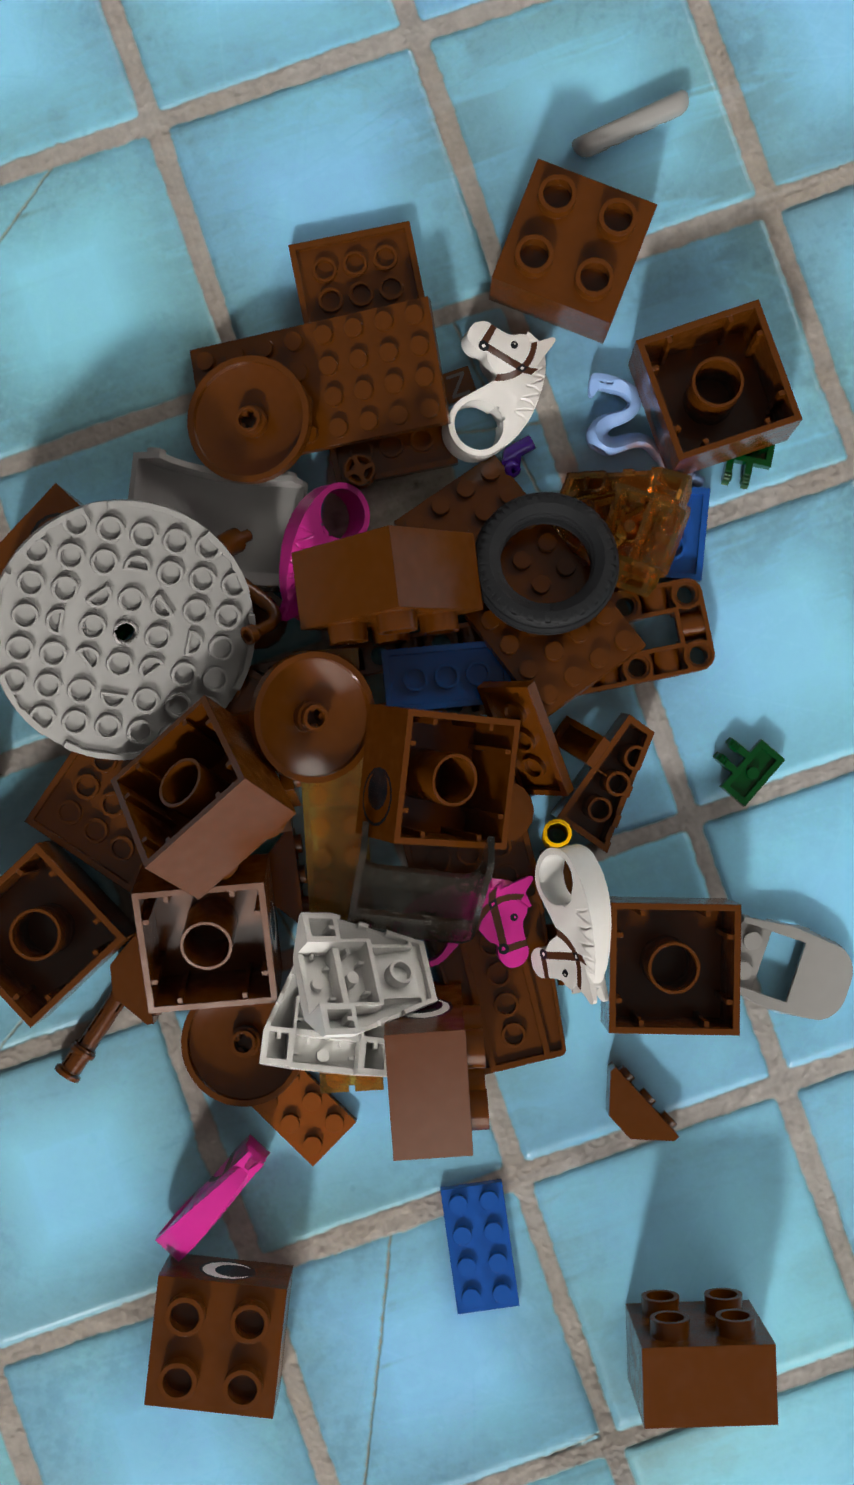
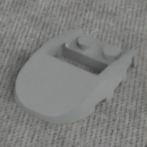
M742 914L740 995L779 1014L814 1020H822L834 1015L845 1001L853 976L852 961L847 952L838 943L811 931L807 927L772 919H756ZM771 932L804 942L785 1001L752 990Z

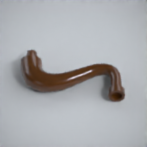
M231 528L216 538L227 548L232 556H235L245 550L246 543L252 541L253 535L248 529L240 531L237 528ZM245 577L252 603L260 607L268 615L267 620L257 625L249 624L241 628L240 633L243 641L247 645H252L258 642L260 637L275 630L281 623L282 615L275 601Z

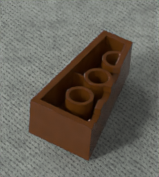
M621 712L604 736L611 744L595 767L591 768L584 764L572 781L574 790L568 796H562L550 814L557 819L566 821L571 829L607 853L614 830L618 827L622 817L620 815L625 802L633 789L632 785L636 774L640 771L655 732L630 714Z

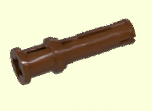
M110 991L105 1002L99 1008L79 1040L75 1039V1041L71 1042V1049L62 1063H57L54 1068L57 1073L71 1082L78 1083L81 1077L79 1075L87 1063L93 1061L96 1057L95 1049L124 1007L123 1004L113 997L112 991Z

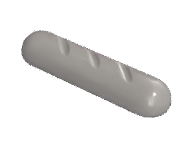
M680 90L579 136L572 142L573 150L581 157H592L611 146L633 138L635 135L647 132L659 124L671 121L681 116L687 110L689 105L688 93L685 90Z

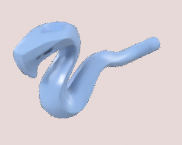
M592 373L588 381V397L590 399L594 397L596 392L601 391L622 398L627 405L622 410L600 415L592 421L586 432L587 446L604 456H612L632 448H641L660 467L665 469L656 442L648 435L626 433L611 437L608 434L612 428L633 419L640 410L641 400L637 387L616 376ZM696 472L686 474L692 477L693 486L701 487L703 485L705 477Z

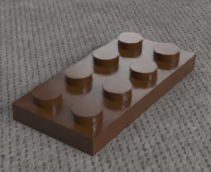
M535 681L482 682L477 687L487 716L521 720L514 776L516 784L523 787L529 795L568 796L574 790Z

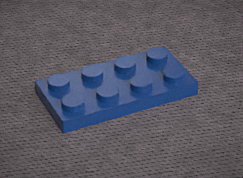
M483 641L381 650L385 701L388 706L433 710L483 705L477 687L482 682L511 681L508 673Z
M502 1179L440 1187L458 1314L520 1306Z

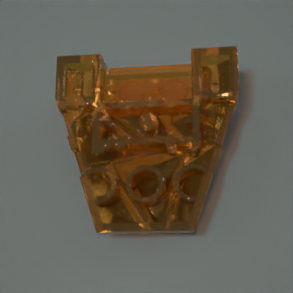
M652 467L651 470L644 471L623 469V472L609 473L605 470L567 472L560 494L576 498L594 509L606 522L615 538L619 553V575L616 587L647 598L657 587L659 579L666 577L688 522L691 508L687 504L692 493V476L664 467ZM551 525L570 550L580 556L590 566L589 556L582 542L570 531Z

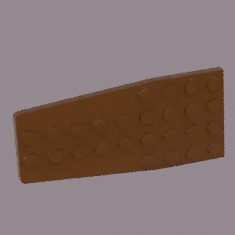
M528 830L518 839L507 842L506 850L403 844L416 898L435 887L455 881L475 878H499L514 882L528 875L533 876V881L526 891L532 906L527 909V914L523 921L524 934L529 948V954L524 964L514 968L505 966L497 957L496 944L489 942L479 930L475 929L438 965L445 984L461 983L463 1005L480 1004L485 1045V1075L563 1056L566 1052L555 979L539 977L535 973L531 962L533 950L538 947L547 946L549 940L543 902L535 882L536 862ZM420 911L434 953L437 955L446 943L447 930L444 924L446 920L445 918L441 919L436 914V911L434 913Z

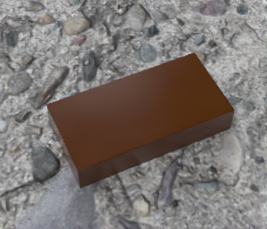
M567 715L554 732L560 749L591 768L595 767L611 744L604 736Z

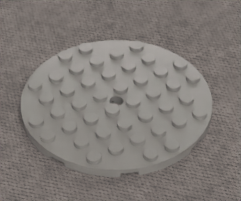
M132 499L104 500L75 507L54 517L34 531L18 547L0 575V684L15 710L41 735H45L70 751L85 756L108 760H133L203 695H206L225 709L235 696L237 690L240 691L250 668L255 643L247 645L240 633L242 627L249 624L256 625L248 584L236 560L227 548L209 530L179 511L164 505ZM129 623L133 626L134 633L131 638L121 640L116 637L115 630L121 624Z

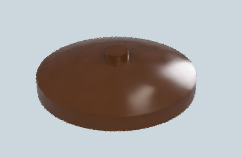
M257 355L231 358L207 373L195 389L187 415L188 435L194 452L200 461L218 476L240 484L267 482L289 470L304 452L312 429L310 399L300 380L281 363Z
M310 651L296 653L281 659L261 678L251 700L249 724L251 736L258 753L274 771L294 781L314 784L325 783L345 775L364 757L369 704H375L372 692L362 674L351 663L337 655Z
M275 1003L189 1011L181 1036L182 1056L190 1077L204 1093L227 1105L249 1107L260 1105L276 1098L293 1083L300 1070L259 1064L262 1032Z

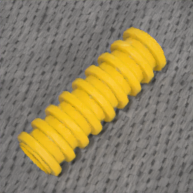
M562 819L550 820L545 825L542 833L544 846L548 849L568 845L572 836L570 825ZM559 828L565 833L566 840L562 843H553L549 840L547 832L550 829Z

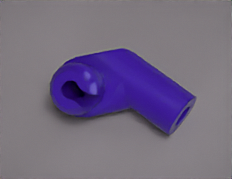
M529 435L509 445L503 451L501 463L505 467V473L513 478L517 477L521 472L522 456L536 449Z

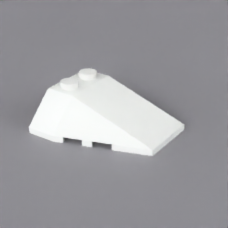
M331 912L300 913L293 953L294 970L304 1020L323 1038L354 1037L438 1001L424 941L389 930L383 933L368 928L369 924L360 921L355 924L340 919L341 915Z
M293 964L263 1029L259 1064L341 1075L387 1077L384 1024L354 1037L323 1038L304 1020Z

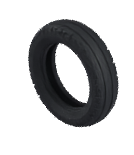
M553 492L531 493L505 503L487 519L475 542L482 600L500 620L523 632L537 635H556L585 625L595 618L606 606L617 584L619 553L610 528L594 509L584 502L565 494ZM550 524L562 527L574 534L584 545L590 560V576L583 588L569 599L557 603L534 602L515 592L503 575L500 559L506 543L520 530L533 525Z

